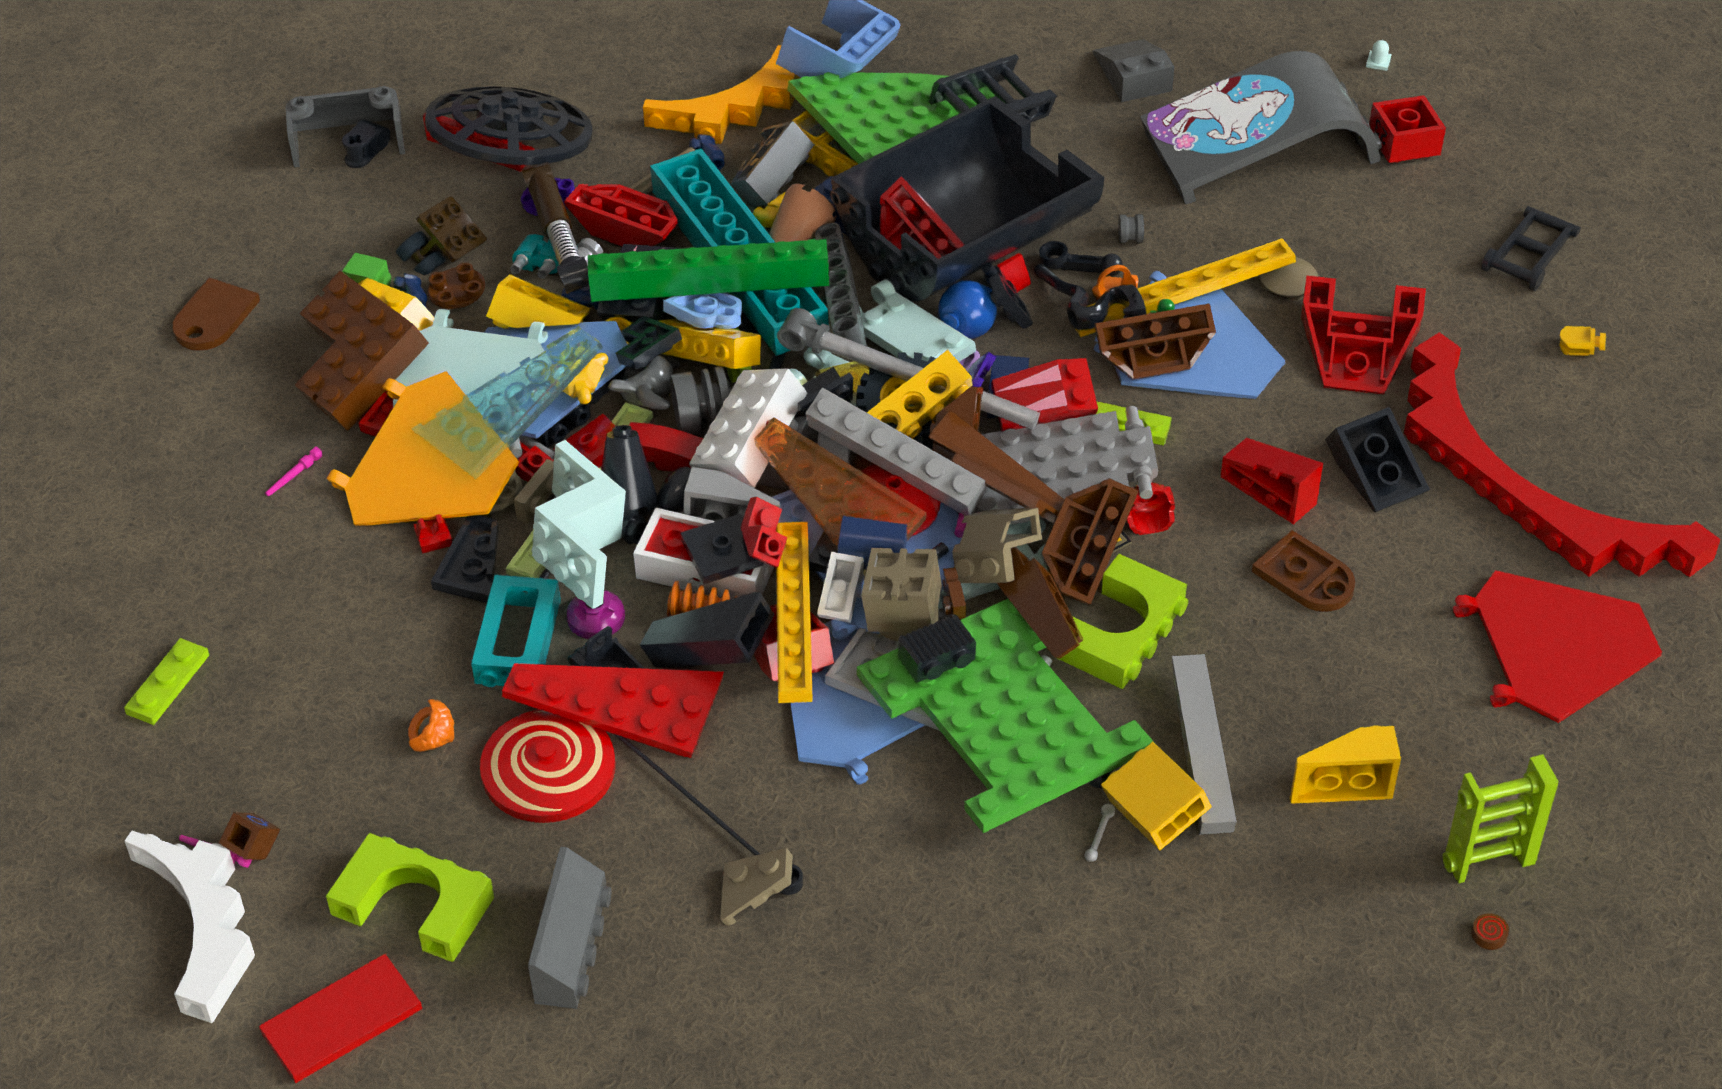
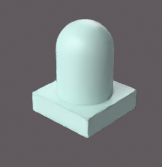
M1378 40L1374 43L1366 63L1367 68L1388 70L1392 54H1388L1389 46L1386 41Z

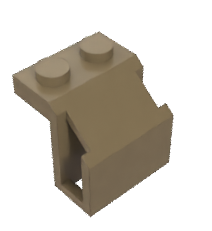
M1038 508L985 510L964 516L962 523L967 524L961 542L955 544L952 551L958 580L961 583H1007L1014 581L1011 548L1042 540ZM1030 517L1032 533L1007 534L1011 521Z

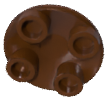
M466 262L443 272H434L428 278L430 283L428 286L429 299L436 306L445 309L466 307L477 301L485 290L484 277L481 273L474 270L472 264Z

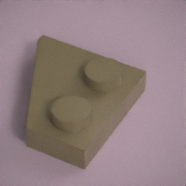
M787 848L724 863L720 920L725 925L731 926L737 922L734 916L749 905L756 909L766 902L771 895L779 893L791 884L793 855Z

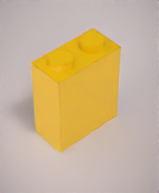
M1154 742L1139 750L1130 761L1119 770L1111 773L1107 780L1101 784L1109 801L1159 851L1212 808L1204 790Z

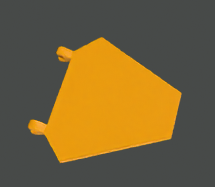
M447 371L407 387L394 379L388 378L382 388L388 391L387 394L390 398L398 401L351 478L335 469L331 470L326 478L332 482L334 488L346 492L354 525L369 526L411 522L422 518L423 520L436 519L435 515L441 514L443 518L489 514L519 464L518 459Z

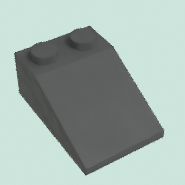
M1142 39L1093 50L1095 58L1121 102L1172 91L1174 65L1165 50Z

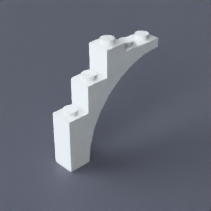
M131 831L125 839L131 860L154 870L169 881L186 900L192 912L194 922L193 948L187 970L175 992L180 1012L213 1023L255 956L249 936L238 929H234L245 913L240 894L235 889L225 886L235 871L230 850L218 843L209 844L200 840L194 849L190 850L182 844L174 845L162 841L152 834L144 835Z

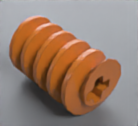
M676 580L668 597L667 616H674L729 600V589H725L722 596L718 597L716 587H712L709 595H705L704 585H700L697 592L693 593L692 583H687L684 591H681L680 583Z

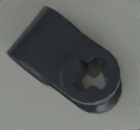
M365 119L360 120L342 138V144L346 148L347 153L345 156L346 165L350 168L366 166L388 145L390 129Z

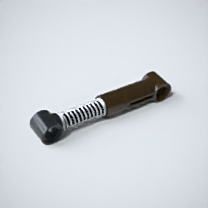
M547 161L523 170L522 174L536 207L544 234L550 239L559 262L557 270L566 293L569 294L589 286L588 265L584 256H580L571 232L572 223L563 204L549 162Z

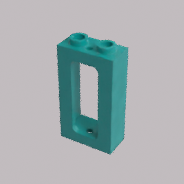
M506 575L494 576L471 663L475 684H482L486 687L504 686L514 663L545 665L561 601L558 580ZM505 605L535 607L524 654L520 657L495 656L492 654Z

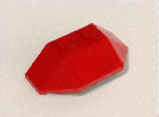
M902 176L880 196V205L882 206L880 234L899 250L902 248L901 235L904 233L911 236L938 259L965 245Z
M579 184L564 201L565 206L592 236L619 246H623V244L655 246L662 242L678 224V219L667 201L620 184H598L593 186Z

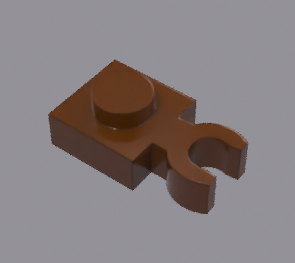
M956 567L943 569L944 580H942L946 593V596H942L943 613L950 617L955 614L960 620L966 618V602L961 582L958 580Z

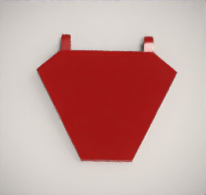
M1495 570L1475 598L1468 595H1458L1455 598L1457 606H1453L1452 609L1457 618L1470 616L1476 612L1479 613L1509 686L1505 684L1493 686L1492 692L1494 695H1491L1489 698L1492 706L1496 708L1518 702L1557 723L1563 721L1662 655L1659 644L1639 603Z

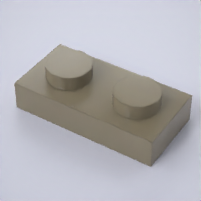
M547 459L514 498L517 520L528 523L535 515V508L544 504L549 496L553 494L554 461Z

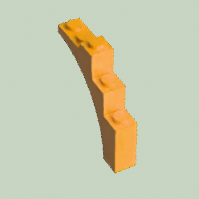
M778 45L770 60L761 70L746 81L730 89L688 100L662 101L645 99L643 104L644 127L694 133V138L696 139L698 134L709 135L714 138L715 144H722L729 123L756 127L764 106L791 109L794 97L787 90L788 81L800 79L801 77L776 64L782 46Z

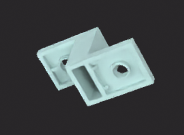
M564 440L555 445L552 493L556 498L535 508L532 556L536 562L547 568L558 581L564 583L572 590L578 599L583 600L594 609L603 604L607 556L599 549L621 539L626 491Z

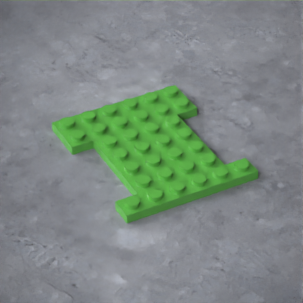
M1009 599L961 619L963 625L976 641L975 660L964 668L955 667L943 672L937 679H925L915 683L914 678L911 677V674L908 673V670L905 669V666L902 665L901 660L898 658V648L857 666V677L891 719L920 706L988 789L966 800L964 810L982 833L1125 765L1139 750L1154 742L1135 720L1107 733L1037 653L1046 648V646Z

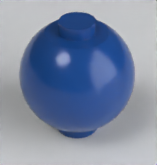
M960 281L951 285L940 298L938 305L939 320L969 339L981 337L993 326L997 315V306L990 296L992 290L975 281Z

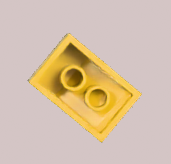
M509 274L498 284L486 317L493 319L492 323L505 329H508L509 326L512 328L530 327L533 322H543L545 326L580 324L589 314L591 308Z
M1375 725L1360 727L1297 757L1290 794L1291 804L1393 799L1401 762L1394 726Z

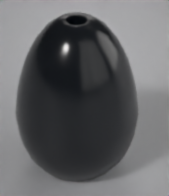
M687 466L679 467L666 477L657 495L658 508L673 512L684 510V490L691 468Z

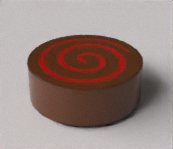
M1482 914L1474 921L1471 932L1472 938L1478 946L1487 950H1496L1505 945L1509 934V926L1502 917L1496 914Z

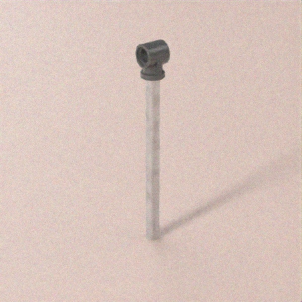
M794 308L790 311L777 333L779 342L789 350L801 351L805 346L812 348V352L820 354L822 350H826L904 381H908L923 369L917 365L830 333L829 325L824 323L821 326L818 325L815 317L810 312L801 308ZM936 385L931 388V391L936 392L938 394L946 390V388L941 385ZM983 391L981 410L1032 430L1035 428L1040 412Z

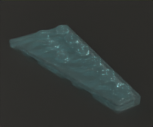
M578 326L548 344L546 351L533 359L527 357L519 362L520 367L508 374L504 371L465 395L463 401L448 411L444 408L436 413L437 417L425 425L420 423L413 427L412 430L476 480L507 447L510 448L599 353L603 346L600 341Z

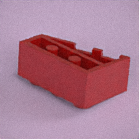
M1246 437L1223 456L1220 477L1294 525L1317 505L1323 463Z

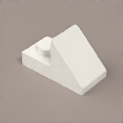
M831 552L817 612L819 617L851 623L856 597L861 598L863 557Z

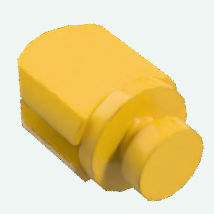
M1566 326L1560 332L1559 346L1565 355H1594L1595 347L1599 348V351H1605L1606 333H1600V336H1595V328Z

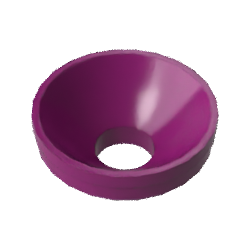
M604 590L603 605L599 608L591 609L585 605L586 603L583 600L574 597L567 608L568 626L573 633L585 639H590L607 626L612 628L613 635L624 624L625 609L622 601L614 593Z

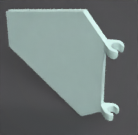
M438 309L433 326L420 331L429 344L399 375L396 381L407 387L447 371L485 418L498 409L503 400L512 399L540 379L545 369L552 368L553 364L541 346V343H544L548 338V333L542 331L545 324L543 322H533L527 338L452 328L454 324L453 319L448 318L450 310ZM393 399V408L398 401L396 399Z

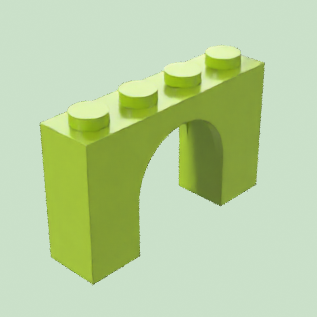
M1118 554L1103 574L1102 594L1135 609L1143 617L1144 622L1134 630L1124 633H1111L1100 630L1073 617L1083 637V641L1079 643L1078 647L1059 660L1123 689L1129 680L1134 681L1138 677L1144 659H1150L1154 655L1158 644L1157 641L1160 637H1167L1176 615L1181 617L1188 605V599L1185 598L1187 584Z
M369 833L326 895L331 915L362 926L379 899L388 890L405 883L428 885L435 889L440 896L418 931L422 951L454 962L494 899L491 879L482 872L469 871L457 866L450 860H440L427 855L421 849H411L396 843L389 837H379Z

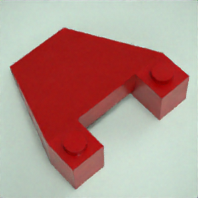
M1306 275L1301 320L1323 387L1384 395L1420 330L1426 288L1396 285L1392 300L1391 317L1334 311L1333 302L1336 278Z

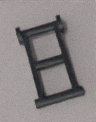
M1527 206L1523 214L1525 217L1498 251L1493 248L1488 250L1483 259L1481 269L1488 272L1491 267L1529 282V289L1536 291L1543 281L1544 269L1570 236H1578L1581 227ZM1533 221L1562 232L1551 246L1523 235ZM1514 245L1543 256L1532 270L1504 260V257Z

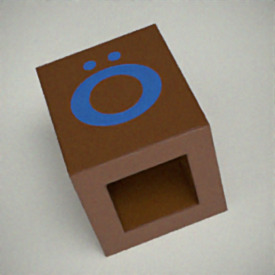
M233 812L219 844L245 860H265L281 829L255 813Z

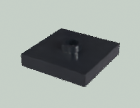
M741 514L681 532V541L704 585L764 565V562L748 554L741 530L743 522Z

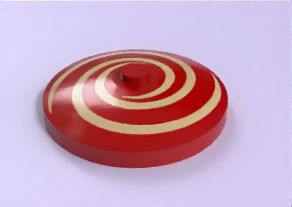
M540 709L518 715L500 726L487 741L480 759L482 784L487 796L494 805L514 818L537 823L567 820L593 807L611 786L616 767L613 744L606 731Z

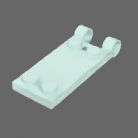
M882 280L871 287V295L874 301L879 304L878 306L866 313H863L859 306L865 337L896 357L898 353L906 352V358L914 359V352L922 353V360L928 362L930 356L937 358L946 350H949L960 362L976 352L973 340L898 294L888 280Z

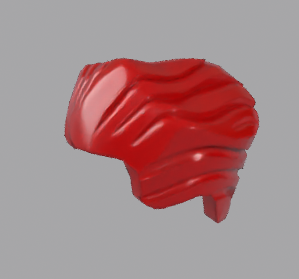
M1152 482V497L1143 499L1140 497L1139 486H1134L1133 489L1138 490V494L1127 517V521L1135 534L1145 535L1163 532L1171 527L1175 521L1173 512L1175 502L1171 487Z

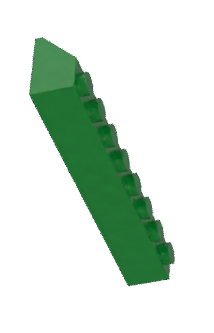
M810 239L805 241H780L774 243H750L744 245H720L715 247H690L685 249H660L655 251L588 255V279L591 302L829 286L826 239Z

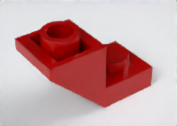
M752 497L749 499L741 525L748 554L759 561L777 568L787 540L786 536L775 532L782 509L758 497Z

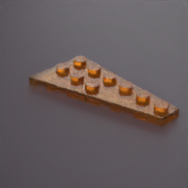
M775 417L754 438L755 446L837 548L843 516L907 524V541L926 520V512ZM863 569V580H865L867 569Z

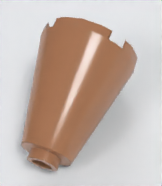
M792 184L784 195L769 235L775 242L816 239L815 232L819 227L836 221V217L832 215L835 211L834 207L827 198L812 188L808 192L802 189L803 184Z

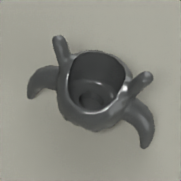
M658 355L643 368L636 370L627 366L623 379L612 380L608 388L619 392L622 398L630 404L642 408L665 410L670 407V403L664 399L669 397L671 393L670 375L673 374V369L680 367V362L669 356Z

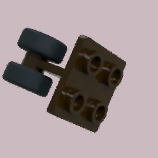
M450 196L416 218V221L432 239L429 241V238L423 231H417L396 249V254L402 261L412 258L417 264L414 271L427 275L446 261V258L440 251L432 252L437 246L451 262H455L485 243L487 237L456 200Z

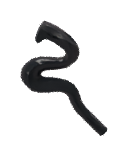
M1038 264L1034 268V273L1051 287L1072 297L1067 306V315L1071 325L1077 330L1095 328L1094 324L1105 320L1108 310L1113 304H1122L1126 307L1123 309L1124 318L1146 314L1143 298L1134 285H1121L1111 288L1100 296L1096 304L1086 307L1088 294L1084 288L1061 280L1042 264Z

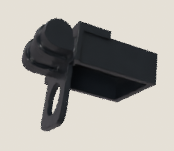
M610 626L599 631L588 639L583 647H578L574 650L573 654L568 656V662L571 666L644 668L618 642L616 637L612 639V628Z

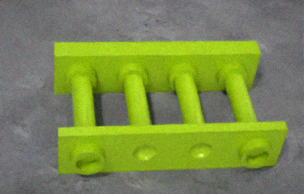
M1543 754L1530 757L1527 771L1523 778L1479 788L1471 772L1464 774L1461 789L1458 790V801L1446 851L1443 853L1444 866L1447 872H1453L1458 884L1465 882L1469 864L1511 854L1512 856H1517L1522 867L1536 864L1559 783ZM1520 793L1518 799L1484 807L1487 801ZM1514 815L1512 820L1479 828V824L1482 822ZM1509 835L1506 841L1474 848L1476 843Z

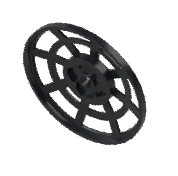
M485 86L459 89L436 98L429 104L425 114L426 129L440 144L465 156L495 163L535 165L547 161L549 163L559 162L582 153L592 140L593 126L591 121L576 106L552 95L522 88ZM468 98L479 100L477 104L461 105ZM454 101L451 107L436 110L440 106ZM540 104H550L557 111L545 109ZM476 111L477 119L471 121L462 112ZM452 114L454 119L464 128L454 135L443 128L436 120V117ZM545 115L559 118V121L555 125L550 126L543 121V117ZM568 121L584 127L581 135L571 142L560 134L566 128ZM474 132L489 137L507 139L508 149L484 146L465 139ZM551 137L560 145L539 150H519V140H536Z

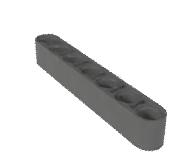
M828 223L816 230L815 237L816 240L826 239L829 286H824L831 327L835 335L866 346L848 247L840 226L836 223Z

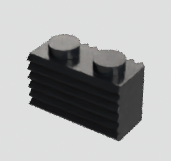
M955 614L952 617H947L945 620L936 621L928 627L918 628L917 631L913 630L911 633H906L905 636L901 635L898 638V658L901 660L902 665L905 666V669L908 670V673L911 674V677L914 678L915 683L925 679H937L943 672L955 667L964 668L975 660L976 641Z

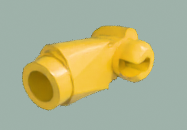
M783 192L769 202L765 209L757 207L753 211V215L764 228L772 227L786 192Z

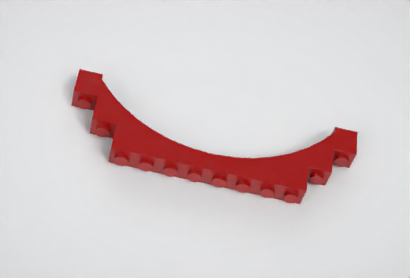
M1438 332L1414 348L1411 369L1417 377L1410 382L1407 401L1415 410L1407 414L1404 435L1412 444H1417L1426 451L1434 461L1440 462L1448 468L1456 478L1462 479L1474 488L1478 495L1487 498L1503 514L1509 515L1521 524L1526 532L1534 534L1543 541L1548 549L1560 554L1574 569L1580 570L1590 577L1606 564L1616 559L1624 569L1630 570L1640 577L1665 559L1674 569L1680 570L1686 576L1691 577L1715 559L1721 539L1697 521L1691 525H1662L1610 517L1564 501L1540 489L1517 474L1497 457L1480 438L1462 407L1455 380V369L1458 367L1461 347Z

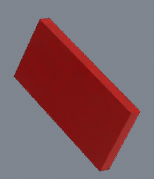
M383 954L259 1025V1029L293 1081L297 1083L422 1010V1004L387 955Z

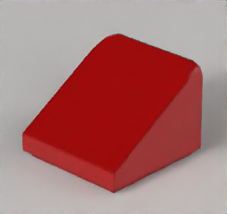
M1017 253L997 265L1004 273L1006 280H1010L1016 287L1017 292L1031 285V279L1021 253Z

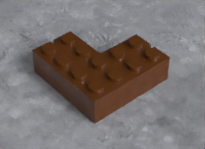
M339 271L322 289L324 292L323 296L321 297L317 294L299 313L318 335L332 345L301 377L295 386L310 403L348 431L386 391L382 388L388 378L396 380L425 349L429 342L412 322Z

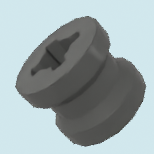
M1125 214L1119 215V243H1126L1128 240H1135L1137 243L1144 241L1143 214H1136L1134 217H1127Z

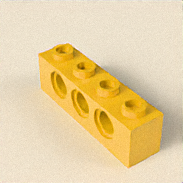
M677 319L660 321L678 328L682 336V340L674 344L671 350L661 354L732 369L760 365L761 335L716 327L697 328Z
M946 350L867 413L884 423L896 424V430L913 439L922 431V426L930 420H936L937 414L972 386V376L951 352ZM936 385H941L946 388V390L940 394H935L930 391L931 388ZM911 404H918L922 407L916 413H910L906 410Z

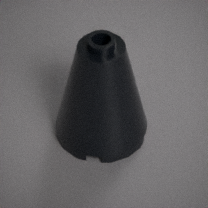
M620 425L613 427V431L607 433L601 471L626 491L623 516L638 515V509L647 507V512L658 506V496L637 431L632 430L631 426Z

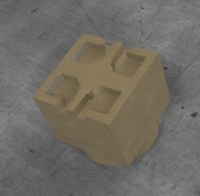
M871 548L861 594L868 632H879L888 639L898 641L901 635L905 636L906 633H911L913 630L917 631L918 628L928 627L939 620L938 604L942 584L936 549H916L913 553H908L907 549L901 548L900 553H893L891 548Z

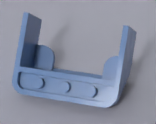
M829 0L822 24L842 34L840 38L842 47L835 51L789 26L786 30L776 64L799 77L824 75L827 72L839 75L840 78L860 71L897 37L900 22L893 16L863 0Z

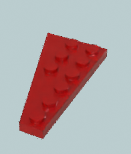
M514 663L502 689V697L679 756L692 758L722 683L724 672Z

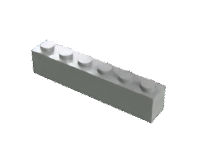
M823 387L806 411L808 426L891 474L900 476L905 482L964 516L973 513L986 493L984 479Z

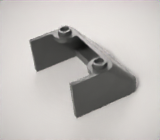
M380 86L305 97L298 96L286 104L287 135L294 167H300L297 131L357 124L362 119L371 122L394 119L400 154H405L400 104L397 93L392 88Z

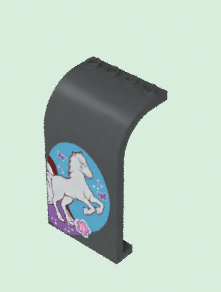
M1292 51L1279 54L1140 116L1148 140L1185 204L1196 201L1193 189L1328 130L1348 129L1350 133L1355 132L1357 144L1360 145L1361 150L1366 149L1369 163L1373 164L1381 161L1379 149L1382 148L1381 141L1378 135L1370 129L1365 115L1362 116L1359 112L1356 101L1348 95L1344 83L1338 80L1329 64L1322 57L1306 51Z

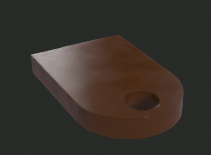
M208 278L173 321V331L177 342L187 349L198 351L218 347L229 339L260 302L259 293ZM195 333L202 334L197 338H189L190 335Z
M1293 530L1252 564V573L1311 610L1321 612L1338 610L1347 605L1354 594L1355 577L1350 568ZM1336 588L1341 590L1343 594L1335 596L1328 593L1327 590Z

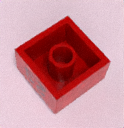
M1424 95L1372 104L1369 120L1370 129L1378 135L1382 144L1380 150L1389 163L1441 155L1446 127Z

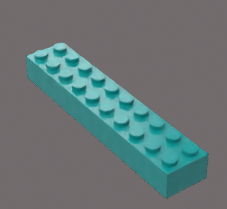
M702 149L650 165L654 195L670 204L674 215L678 219L677 225L694 247L775 242ZM811 287L729 292V294L742 301L743 313L776 356L791 351L779 342L777 333L792 309H805L815 317L818 325L821 326L823 323L829 325L828 309Z

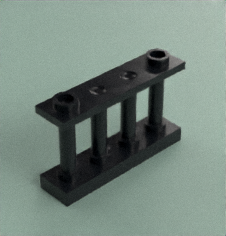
M1015 54L946 78L938 79L932 86L928 102L933 105L947 100L960 114L970 108L958 96L967 93L978 105L988 100L978 89L987 87L997 98L1030 122H1034L1049 115L1057 95L1051 89L1034 93L1013 72L1019 59ZM1006 80L1023 99L1014 100L998 82Z

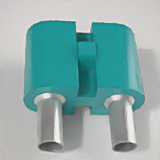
M528 235L512 255L513 264L510 267V271L513 274H518L521 269L533 271L536 266L539 267L537 274L542 279L546 278L548 274L558 272L557 266H559V262L550 239L548 242L544 241V236Z

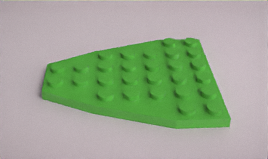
M827 72L824 75L804 76L800 79L788 81L787 90L858 164L959 114L947 100L933 105L928 102L933 84L938 79L949 76L921 73L855 72L840 78L839 75ZM987 87L978 89L987 99L995 96ZM967 93L958 96L969 108L977 105Z

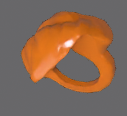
M1113 265L1106 268L1099 275L1097 284L1091 291L1098 300L1105 291L1117 286L1134 285L1138 288V276L1132 275L1124 265ZM1113 271L1123 272V278L1107 275Z
M429 699L427 702H429L430 707L421 709L412 719L408 729L409 745L414 751L434 750L437 747L453 742L454 720L450 710L441 701ZM430 716L429 724L425 726L422 733L418 736L419 726L425 718Z

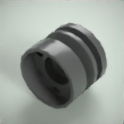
M723 367L713 368V382L710 380L708 370H701V384H695L691 372L670 375L673 408L678 430L692 435L701 434L702 420L707 419L710 427V424L715 420L722 408L724 400L731 392L730 383L725 376Z

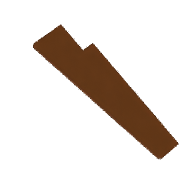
M948 412L929 435L931 442L954 454L951 461L984 479L986 487L1024 508H1038L1039 516L1054 524L1065 499L955 413Z
M1017 547L1011 548L1015 580L1007 583H997V585L1054 658L1061 659L1078 647L1079 643L1083 641V637L1051 574L1035 558L1029 560Z

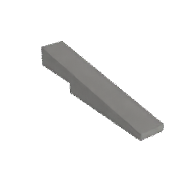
M1205 654L1172 656L1171 662L1188 775L1204 790L1212 808L1197 819L1199 834L1234 832L1237 821Z

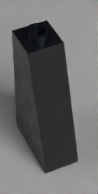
M753 592L653 621L640 646L655 667L750 663L775 614L760 592Z

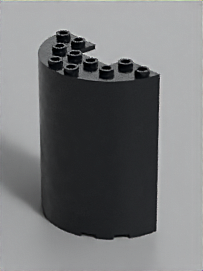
M994 96L832 177L830 196L837 207L844 229L858 255L867 266L870 276L874 280H888L894 286L896 292L909 301H921L981 270L985 263L989 262L992 264L1092 211L1093 205L1100 201L1104 187V176L1069 150L1059 153L1058 165L1031 146V122ZM902 176L965 245L938 259L911 236L904 233L901 235L902 248L899 250L880 234L882 207L880 205V196Z

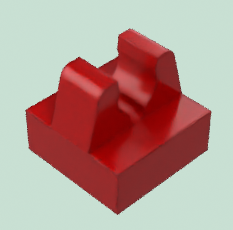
M441 514L435 515L436 519L424 522L422 518L417 521V524H414L415 534L422 554L450 547L452 544L448 526Z

